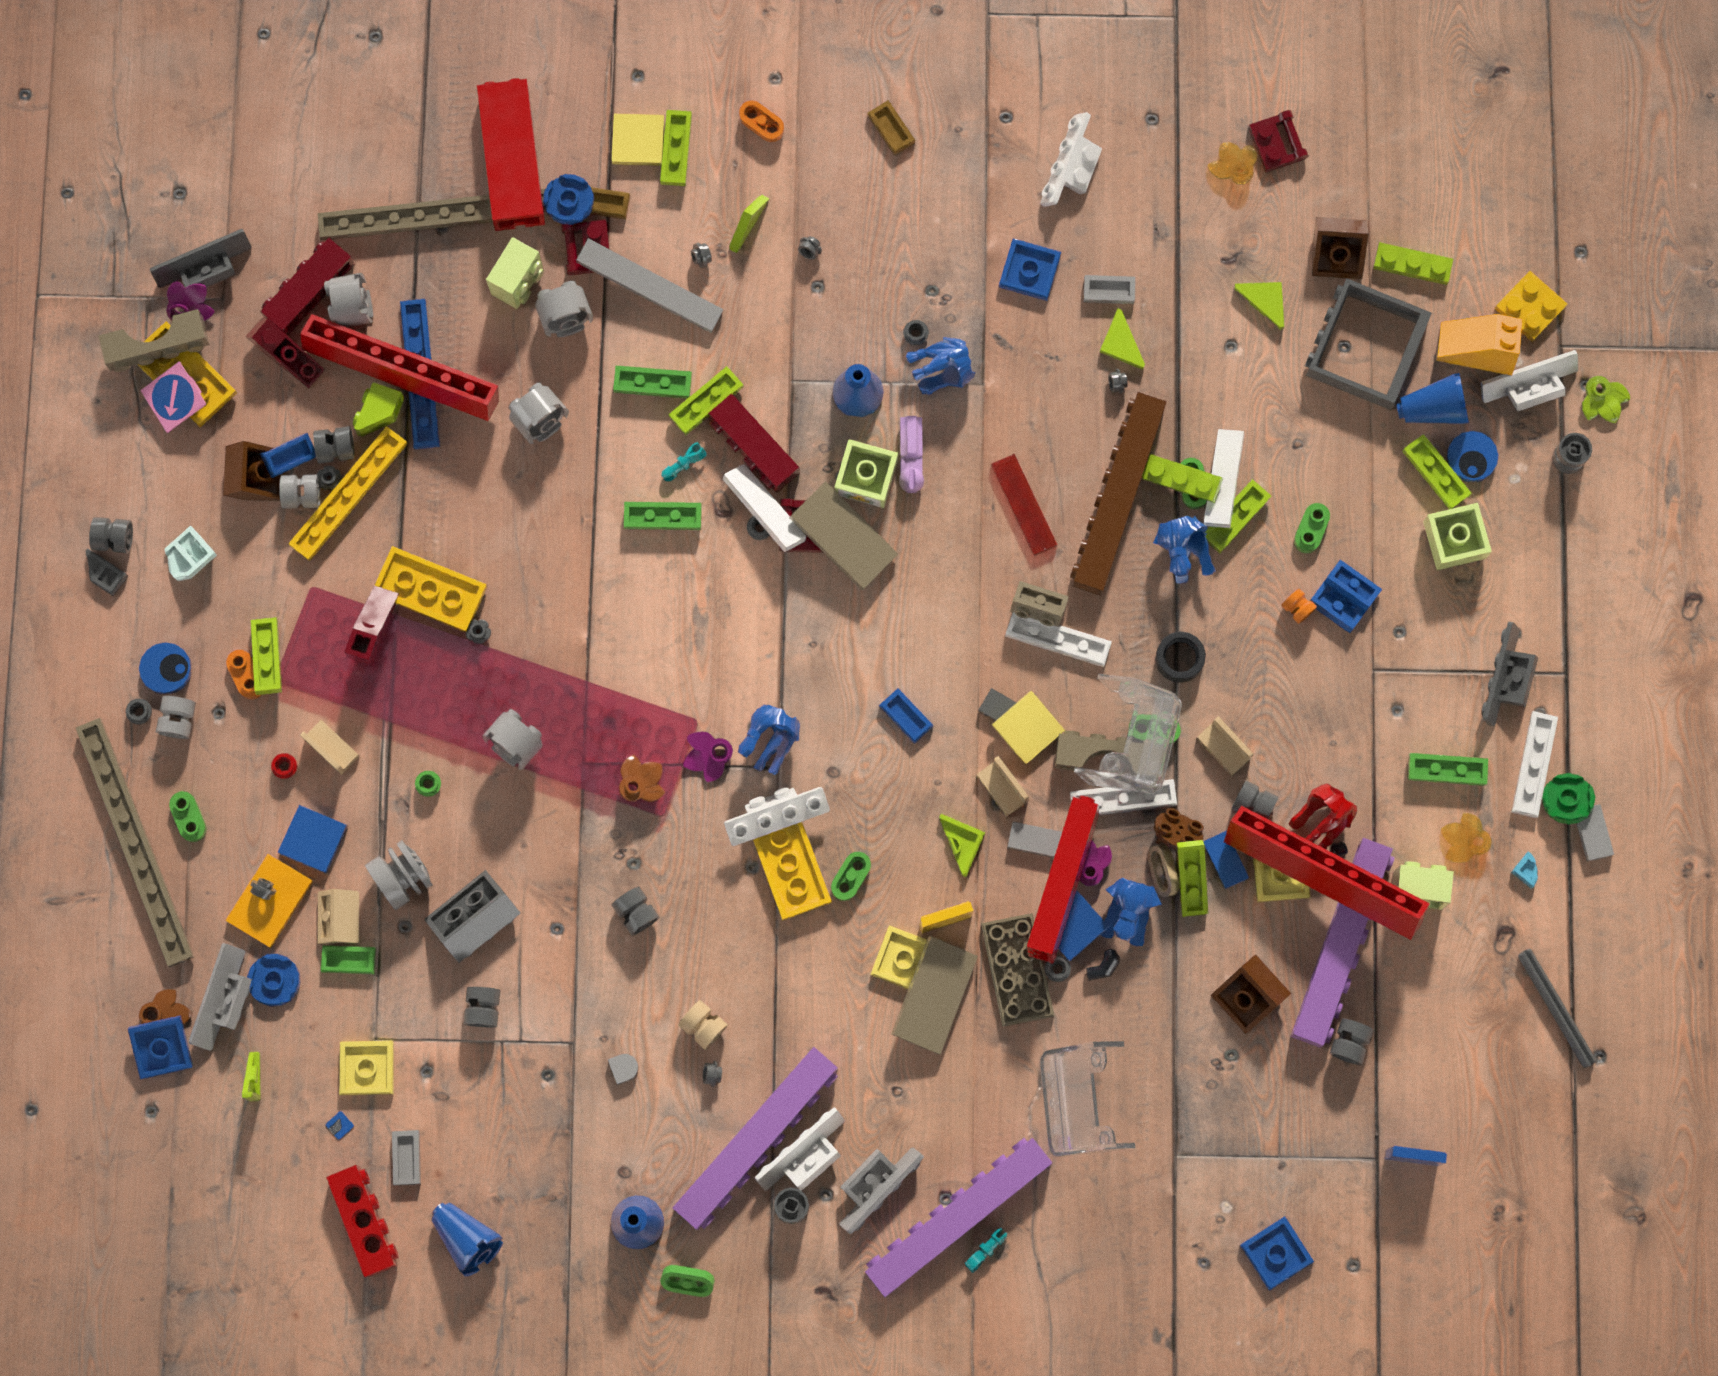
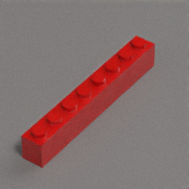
M311 314L300 333L302 349L306 352L480 419L489 421L499 403V390L496 384Z
M1243 806L1240 807L1230 821L1224 843L1409 940H1412L1421 926L1430 903Z

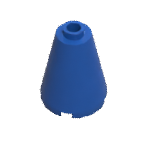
M854 364L838 376L833 386L834 402L837 408L848 416L866 417L878 409L883 399L884 391L881 380L874 372L862 364Z
M1459 373L1452 374L1401 397V403L1397 404L1399 419L1404 418L1405 423H1469Z
M636 1195L625 1198L615 1207L612 1213V1232L619 1243L631 1249L647 1248L654 1244L662 1234L664 1228L663 1213L658 1204L648 1197ZM637 1215L639 1218L638 1223L631 1225L630 1219Z
M441 1203L432 1212L433 1217L431 1221L457 1268L464 1276H471L480 1271L477 1266L483 1261L486 1264L490 1263L503 1246L501 1241L503 1238L500 1234L452 1203Z

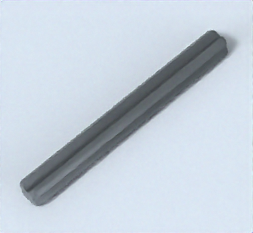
M1527 949L1521 952L1518 958L1584 1068L1593 1065L1596 1062L1595 1056L1533 951Z

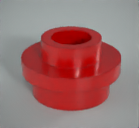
M288 753L278 754L271 763L273 774L280 779L293 777L298 768L296 759ZM284 762L289 763V768L286 771L280 769L281 764Z

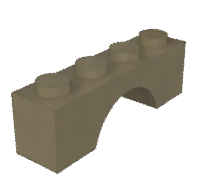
M198 309L174 315L168 332L156 341H136L124 329L98 336L105 365L110 371L114 372L126 371L129 369V366L136 364L142 366L149 365L155 359L163 357L165 359L175 358L179 353L185 351L198 352L203 350L204 346L210 345L203 316Z
M1064 731V734L1059 733L1055 769L1080 772L1088 760L1098 755L1107 754L1121 759L1127 765L1132 778L1158 781L1160 778L1163 746H1157V742L1143 740L1142 744L1132 743V739L1126 737H1116V740H1108L1105 735L1090 734V737L1080 736V733L1076 731Z

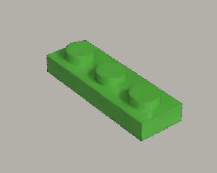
M616 365L613 392L688 399L691 392L692 372Z
M624 502V529L701 530L702 503Z
M1410 753L1408 758V780L1486 786L1488 782V758Z

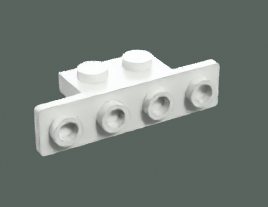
M1087 112L1074 115L1069 121V130L1065 139L1060 144V153L1057 161L1051 168L1049 182L1042 191L1043 197L1040 204L1044 207L1058 203L1064 185L1078 194H1084L1087 190L1102 151L1101 147L1083 137L1091 117Z
M1574 350L1514 370L1512 376L1503 374L1482 381L1481 398L1484 403L1508 396L1516 410L1521 411L1565 396V387L1559 378L1579 370L1578 354Z
M822 787L799 795L796 794L794 788H781L775 791L772 796L752 799L749 802L750 804L745 805L746 814L725 821L724 826L731 845L736 846L830 811Z
M833 1108L829 1112L824 1113L816 1124L810 1129L805 1130L799 1139L791 1146L783 1149L774 1161L760 1170L759 1174L755 1176V1180L765 1191L785 1174L802 1191L841 1156L826 1139L845 1122L838 1110Z

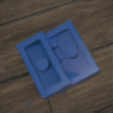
M1340 559L1310 601L1317 606V611L1348 633H1351L1382 589Z

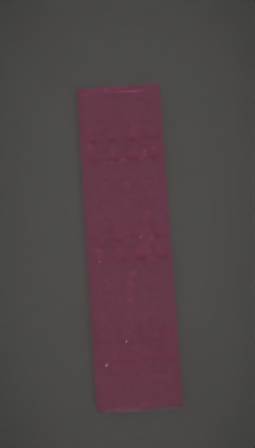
M317 587L309 589L280 663L283 686L504 763L507 762L491 749L494 744L490 739L486 743L482 736L503 712H508L512 709L521 716L522 723L527 727L530 725L534 726L542 734L540 739L543 746L524 767V770L659 817H663L666 814L690 748L687 736L696 732L698 726L695 718L392 614L373 666L349 659L344 651L352 629L365 604ZM635 755L641 765L646 762H657L662 765V776L657 784L664 789L665 794L660 799L654 802L642 799L627 801L620 795L619 784L622 780L620 769L629 756ZM628 785L631 791L637 790L635 785Z

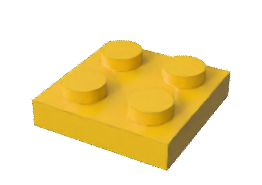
M1529 271L1494 309L1501 315L1523 319L1521 333L1533 342L1568 304L1535 274Z

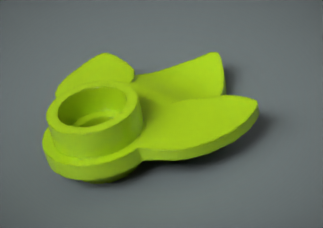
M1594 376L1586 384L1585 390L1587 395L1582 402V411L1587 420H1591L1599 414L1606 421L1617 423L1621 415L1620 403L1629 401L1630 394L1621 383L1609 382L1603 376ZM1598 384L1602 386L1601 393H1598L1596 390Z

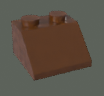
M1316 217L1313 236L1312 276L1363 279L1369 236L1367 220Z
M247 441L227 445L225 448L223 496L247 501H280V478L285 473L271 478L260 455L273 449V447Z
M1255 954L1211 994V997L1240 1029L1247 1034L1292 993Z

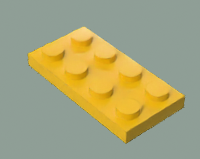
M167 321L164 322L144 342L160 339L168 332L171 325ZM185 351L179 353L175 358L165 359L163 357L155 359L152 364L144 366L137 364L153 381L176 363L180 362L187 374L193 377L201 390L202 398L207 404L190 416L200 428L237 394L236 390L198 352Z
M393 546L374 585L399 593L397 605L463 632H467L488 587L485 583Z
M802 822L753 839L782 921L832 903Z

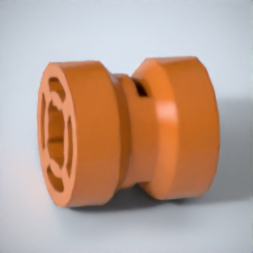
M1300 588L1281 604L1285 611L1292 613L1293 619L1298 625L1317 608L1312 601H1308L1305 598V593Z

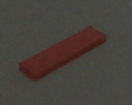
M1015 454L992 463L993 472L1033 556L1057 547V542Z

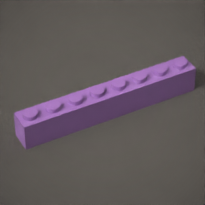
M1362 838L1352 863L1383 878L1385 871L1389 872L1395 858L1391 856L1393 848ZM1339 902L1290 1036L1319 1048L1325 1042L1329 1044L1334 1031L1330 1027L1333 1017L1338 1019L1343 1004L1339 1003L1342 993L1346 994L1351 983V979L1348 978L1350 969L1355 970L1360 955L1356 953L1359 944L1364 945L1369 930L1365 929L1369 918Z
M813 1047L673 1206V1209L696 1230L700 1227L705 1229L715 1218L712 1213L719 1206L723 1209L732 1199L731 1191L736 1186L740 1189L748 1181L750 1176L747 1173L752 1167L755 1166L758 1169L768 1158L765 1154L771 1146L776 1148L786 1136L782 1133L787 1127L791 1126L794 1128L803 1118L800 1114L806 1106L811 1108L821 1097L818 1092L825 1085L829 1088L838 1078L835 1074L838 1067Z
M1025 1138L1020 1140L1012 1147L1015 1151L1008 1158L1004 1154L991 1164L994 1167L993 1170L988 1174H985L983 1171L971 1180L973 1186L966 1191L960 1188L950 1197L953 1202L945 1208L939 1205L929 1213L931 1219L923 1225L919 1221L908 1230L911 1234L903 1242L898 1238L887 1247L890 1251L883 1258L878 1254L866 1264L869 1269L865 1273L884 1298L1052 1164L1051 1160L1033 1138L1028 1142Z

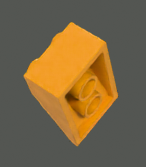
M1494 314L1441 322L1436 361L1512 376L1520 354L1523 319Z

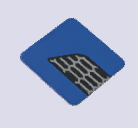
M339 1111L326 1123V1127L337 1139H341L354 1127L353 1123L342 1111Z

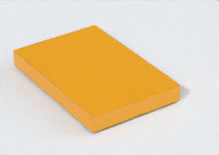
M267 854L225 921L272 948L313 881ZM259 878H263L274 884L273 888L276 890L275 895H272L270 900H265L250 892L252 880L258 881Z

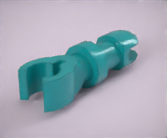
M698 442L692 444L685 453V456L682 457L680 455L676 463L672 466H667L662 471L661 476L666 482L674 480L683 469H689L691 463L704 459L707 455L706 451Z
M1002 1228L997 1229L985 1244L982 1242L979 1246V1251L975 1252L965 1262V1266L972 1273L981 1266L987 1256L991 1257L994 1254L993 1250L998 1245H1001L1006 1240L1007 1232L1000 1238L997 1237L1002 1232Z

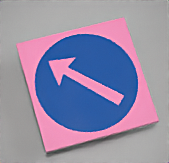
M180 362L140 390L167 433L207 405L193 377L187 374Z

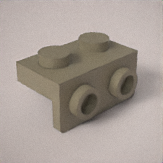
M1020 581L1010 612L1015 613L1020 618L1038 620L1045 626L1059 627L1069 596Z

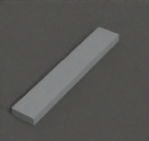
M590 239L587 240L576 260V263L712 333L723 312L722 308Z

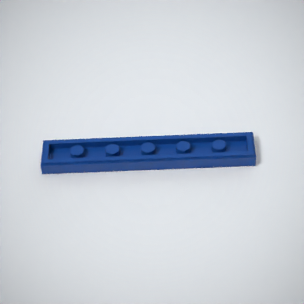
M426 299L400 301L404 349L432 360ZM408 391L414 449L440 447L436 401Z

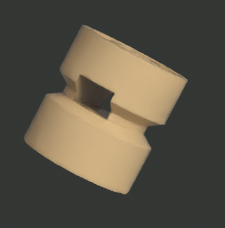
M700 1000L685 1014L678 1026L688 1035L694 1034V1040L704 1050H707L725 1031L728 1024L718 1015L712 1016L711 1009Z

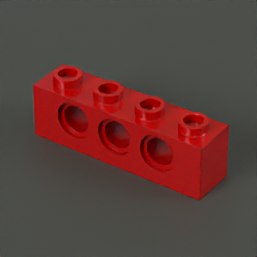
M354 1165L327 1176L328 1184L363 1276L369 1278L398 1266L396 1263V1259L399 1258L394 1243L389 1244L386 1234L390 1233L385 1219H380L377 1213V1209L380 1208L375 1193L370 1194L367 1187L371 1182L366 1169L361 1170L360 1166ZM354 1188H358L361 1191V1198L356 1203L350 1202L348 1197L349 1192ZM368 1213L371 1217V1222L369 1226L361 1228L358 1224V1218L361 1214ZM372 1238H377L380 1241V1249L375 1253H371L367 1247L369 1240Z

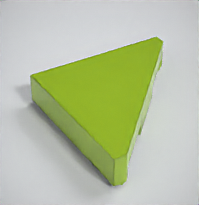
M764 195L759 196L743 211L729 245L731 251L735 253L739 251L767 205L768 197Z
M1282 282L1235 283V291H1238L1263 316L1270 319L1279 330L1284 329Z
M1118 308L1101 346L1100 353L1143 370L1145 366L1144 360L1124 314Z
M940 814L939 819L962 876L966 877L985 832Z
M249 1052L242 1090V1098L248 1101L261 1100L260 1052Z

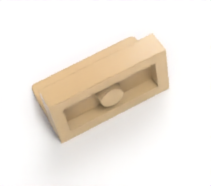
M1220 717L1214 719L1213 723L1196 738L1231 777L1251 760L1254 755Z
M322 720L308 734L304 731L300 734L341 775L359 757Z
M999 756L994 759L993 763L976 774L1006 817L1028 803L1029 796Z
M341 889L319 891L318 944L358 943L359 892Z

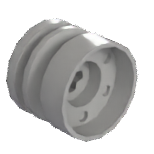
M403 840L397 843L403 853L399 857L392 848L388 849L392 859L390 863L377 856L365 865L373 880L395 910L410 901L406 892L407 888L411 887L418 895L422 893L416 884L419 880L423 882L427 889L433 886L427 868L416 852L407 846Z

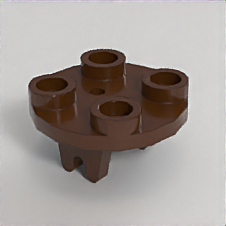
M1168 808L1165 813H1161L1154 821L1153 829L1158 837L1155 843L1159 845L1162 842L1169 848L1177 850V843L1198 841L1204 838L1202 833L1204 830L1203 824L1180 814L1174 808Z

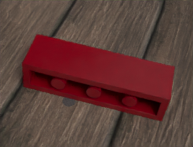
M330 238L325 242H320L315 247L314 254L308 260H304L298 265L296 273L291 279L287 278L284 280L277 294L274 297H269L262 305L260 312L263 318H268L287 336L293 332L327 295L324 282L330 281L331 278L345 276L355 265L352 257Z
M732 393L708 413L710 427L718 435L722 433L728 439L725 442L734 453L740 452L744 457L743 463L750 471L756 470L762 476L759 479L768 490L773 488L778 493L800 474V467Z

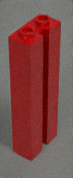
M513 78L504 82L496 83L489 81L477 85L495 231L515 229V226L525 225V228L546 225L527 79Z
M1080 796V798H1072L1027 943L1029 957L1054 964L1099 819V804L1095 803V800L1090 797Z

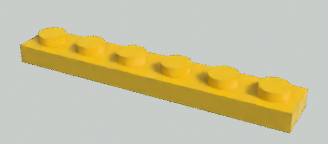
M386 426L288 543L289 546L308 561H311L406 447L407 442Z

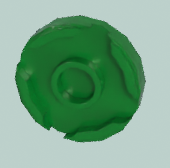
M1565 773L1555 776L1546 784L1542 803L1544 810L1550 818L1559 823L1570 825L1580 823L1589 817L1593 811L1596 797L1593 787L1583 777Z

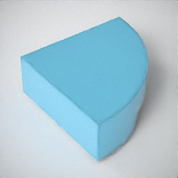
M1528 851L1511 873L1531 889L1537 882L1538 869L1535 858Z

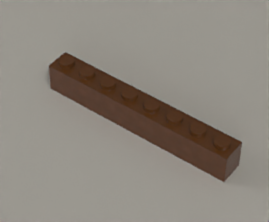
M1137 392L1135 399L1130 398L1125 412L1130 414L1128 422L1122 421L1118 436L1122 437L1119 446L1114 445L1110 460H1113L1114 463L1111 470L1106 468L1102 480L1106 487L1104 493L1098 492L1094 507L1098 508L1096 517L1090 516L1086 530L1090 531L1088 540L1082 539L1078 551L1082 558L1080 564L1074 563L1070 578L1074 579L1072 587L1102 596L1167 401Z

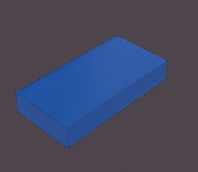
M304 433L260 454L271 478L316 458L315 448L308 433Z
M899 688L879 705L884 713L914 744L933 728V724Z
M1227 831L1203 841L1205 850L1224 889L1249 879L1236 849L1224 843Z

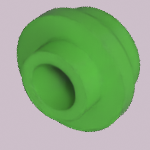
M433 771L421 772L415 780V788L422 796H434L441 788V779ZM432 780L433 786L429 789L425 788V781Z

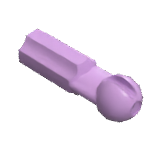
M906 416L900 418L899 484L905 492L916 493L924 485L922 418Z

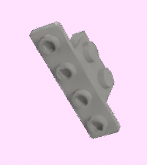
M225 943L221 945L188 1041L189 1044L211 1051L220 1026L235 1030L252 981L250 978L238 975L245 950Z
M912 1147L893 1165L876 1149L840 1187L857 1205L839 1225L849 1234L859 1230L864 1225L865 1219L882 1206L884 1199L901 1186L902 1180L920 1166L924 1156Z

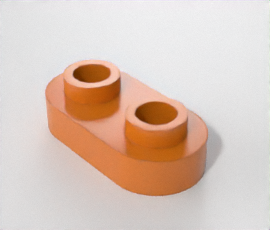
M750 100L741 105L739 117L744 126L767 142H776L782 138L784 123L781 118L757 101ZM750 113L757 115L754 119L747 117ZM773 127L776 129V132L769 133L767 130Z
M244 650L231 652L227 657L226 665L239 693L244 698L250 700L260 697L261 695H256L254 686L251 689L246 688L248 681H254L253 658ZM238 658L243 659L241 666H235V661Z

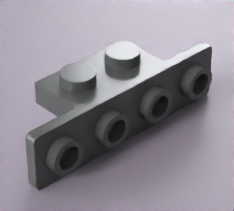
M240 229L151 267L150 272L159 288L182 279L185 288L192 284H202L208 287L236 275L229 258L250 250L252 246L244 230Z
M1508 622L1507 628L1502 631V647L1500 653H1497L1494 665L1496 669L1494 677H1491L1488 683L1489 696L1487 702H1484L1481 714L1483 720L1489 726H1495L1501 703L1526 707L1538 662L1536 655L1515 652L1520 629L1514 622Z

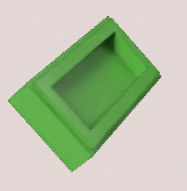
M322 945L321 972L374 975L376 948Z

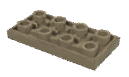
M826 481L789 517L861 590H864L898 555Z
M1033 913L981 923L1002 1027L1054 1017L1043 960L1028 956L1027 943L1034 924Z
M929 936L891 1035L941 1055L978 956Z

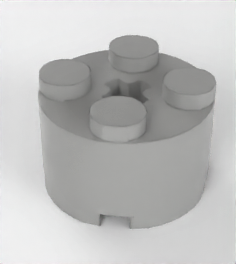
M362 273L331 278L330 281L324 282L326 294L328 297L330 296L331 305L328 306L329 317L331 321L335 320L336 324L348 328L372 323L370 318L373 317V305L370 291L363 288L362 283L367 282Z
M575 281L565 282L561 287L553 290L545 289L537 294L538 300L535 303V307L544 332L549 337H551L550 333H556L557 337L573 335L585 328V322L589 320L591 323L593 321V315L582 287L577 286Z
M541 383L534 384L526 395L521 399L513 400L508 407L511 411L509 420L530 444H534L533 440L535 439L542 442L552 436L562 426L560 423L562 417L564 416L567 419L569 414L566 406L548 386H543Z
M510 709L508 712H503L483 734L482 738L486 743L490 739L494 744L491 749L513 767L518 763V769L523 770L542 748L543 744L540 739L542 734L532 725L527 727L521 722V716Z

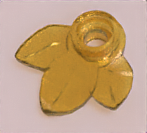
M1223 142L1219 147L1220 159L1207 165L1211 174L1216 178L1231 179L1234 183L1243 185L1248 183L1253 177V165L1257 161V153L1251 145L1240 149L1234 143Z
M1464 812L1461 823H1449L1441 828L1444 839L1452 845L1445 857L1451 862H1468L1474 855H1483L1491 848V837L1483 830L1481 820L1476 815ZM1476 838L1483 839V843L1480 846L1473 844Z

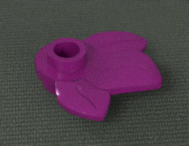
M178 281L171 284L167 290L169 303L166 307L169 319L172 321L174 315L197 309L203 316L204 321L212 317L215 311L204 303L207 295L206 286L192 284L185 288ZM175 308H182L184 311L178 312Z
M703 731L688 735L687 740L694 749L686 756L683 766L692 771H703L706 782L718 779L723 774L724 763L728 762L733 754L730 742L723 738L715 739L710 733ZM718 746L724 747V755H716L715 748Z
M1091 841L1079 880L1082 884L1095 886L1101 882L1103 870L1112 861V852L1109 845L1097 848L1095 843ZM1089 868L1095 870V874L1091 877L1085 874Z

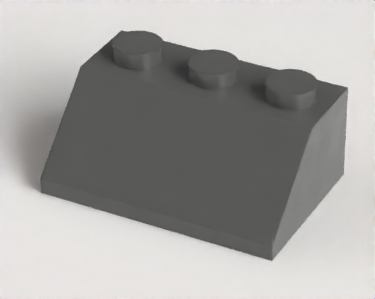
M485 870L424 920L458 963H460L465 958L471 956L483 943L489 941L504 926L510 924L520 914V911Z

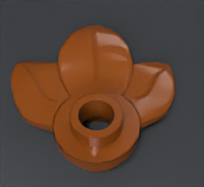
M635 755L629 756L620 769L622 776L619 784L620 795L627 801L642 799L654 802L660 799L665 794L664 789L657 784L662 776V765L657 762H646L641 765ZM628 785H635L637 790L631 791Z
M166 989L158 992L152 1002L146 1003L141 1007L139 1021L141 1024L181 1015L182 1022L185 1024L193 1014L185 1005L175 1003L177 998L176 990ZM156 1011L157 1018L153 1021L149 1020V1013Z

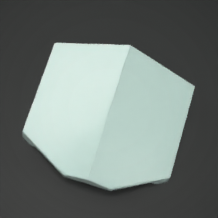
M192 526L188 527L165 548L169 572L177 581L191 579L217 556L214 550Z

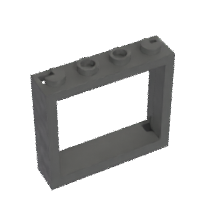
M1346 279L1343 286L1338 285L1333 299L1337 300L1335 307H1329L1323 320L1328 323L1325 331L1319 330L1314 342V344L1318 345L1315 353L1310 352L1305 366L1309 369L1306 376L1391 410L1432 313ZM1347 296L1416 323L1387 394L1318 367Z

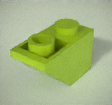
M372 382L370 389L367 388L364 392L361 412L357 411L353 420V426H355L354 429L357 435L363 437L396 422L404 402L402 392Z

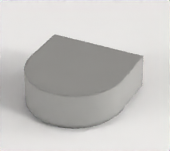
M621 1054L608 1059L617 1085L627 1082L637 1075L638 1063L633 1056Z

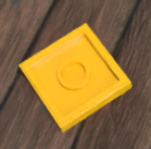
M968 901L922 916L919 924L922 933L972 918L973 908L971 902Z

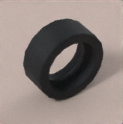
M1179 631L1169 634L1161 641L1156 651L1155 661L1157 669L1163 677L1171 682L1183 683L1191 681L1199 675L1205 664L1206 653L1204 645L1198 637L1188 632ZM1181 642L1192 647L1196 660L1191 669L1177 672L1168 666L1165 655L1167 649L1172 644Z

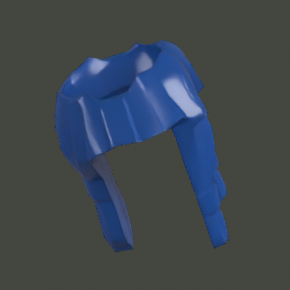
M943 337V341L932 344L926 349L908 352L906 355L909 363L926 357L933 358L930 364L923 366L922 369L912 371L916 381L922 379L918 383L922 394L931 395L939 388L946 386L963 388L965 384L974 378L976 373L971 369V359L969 358L966 342L961 339ZM945 369L943 373H940L932 377L924 378L925 376L931 375L934 372Z
M1184 516L1166 523H1160L1153 542L1169 552L1171 558L1170 572L1175 575L1176 583L1179 584L1189 581L1188 574L1191 570L1189 558L1191 553L1199 558L1202 566V575L1209 576L1216 572L1209 555V545L1206 539L1207 534L1205 532L1208 528L1195 516L1193 518Z
M764 704L756 709L751 716V727L747 732L746 738L739 745L738 753L747 758L754 751L761 734L769 727L772 728L774 734L755 763L754 768L758 771H763L766 762L776 753L773 763L768 769L769 773L775 775L778 773L784 757L792 748L794 741H799L800 723L796 717L791 718L786 715L783 709Z
M1121 878L1105 889L1113 897V900L1110 904L1107 918H1105L1109 928L1101 936L1112 939L1115 932L1116 937L1121 940L1129 941L1130 944L1137 947L1143 946L1149 910L1152 907L1162 905L1153 886Z

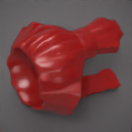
M1329 783L1314 788L1308 797L1307 803L1288 823L1292 829L1297 830L1306 824L1316 810L1328 806L1331 810L1330 814L1305 838L1314 842L1322 833H1327L1318 844V846L1327 849L1345 828L1351 827V823L1357 815V806L1348 801L1342 791L1332 787Z

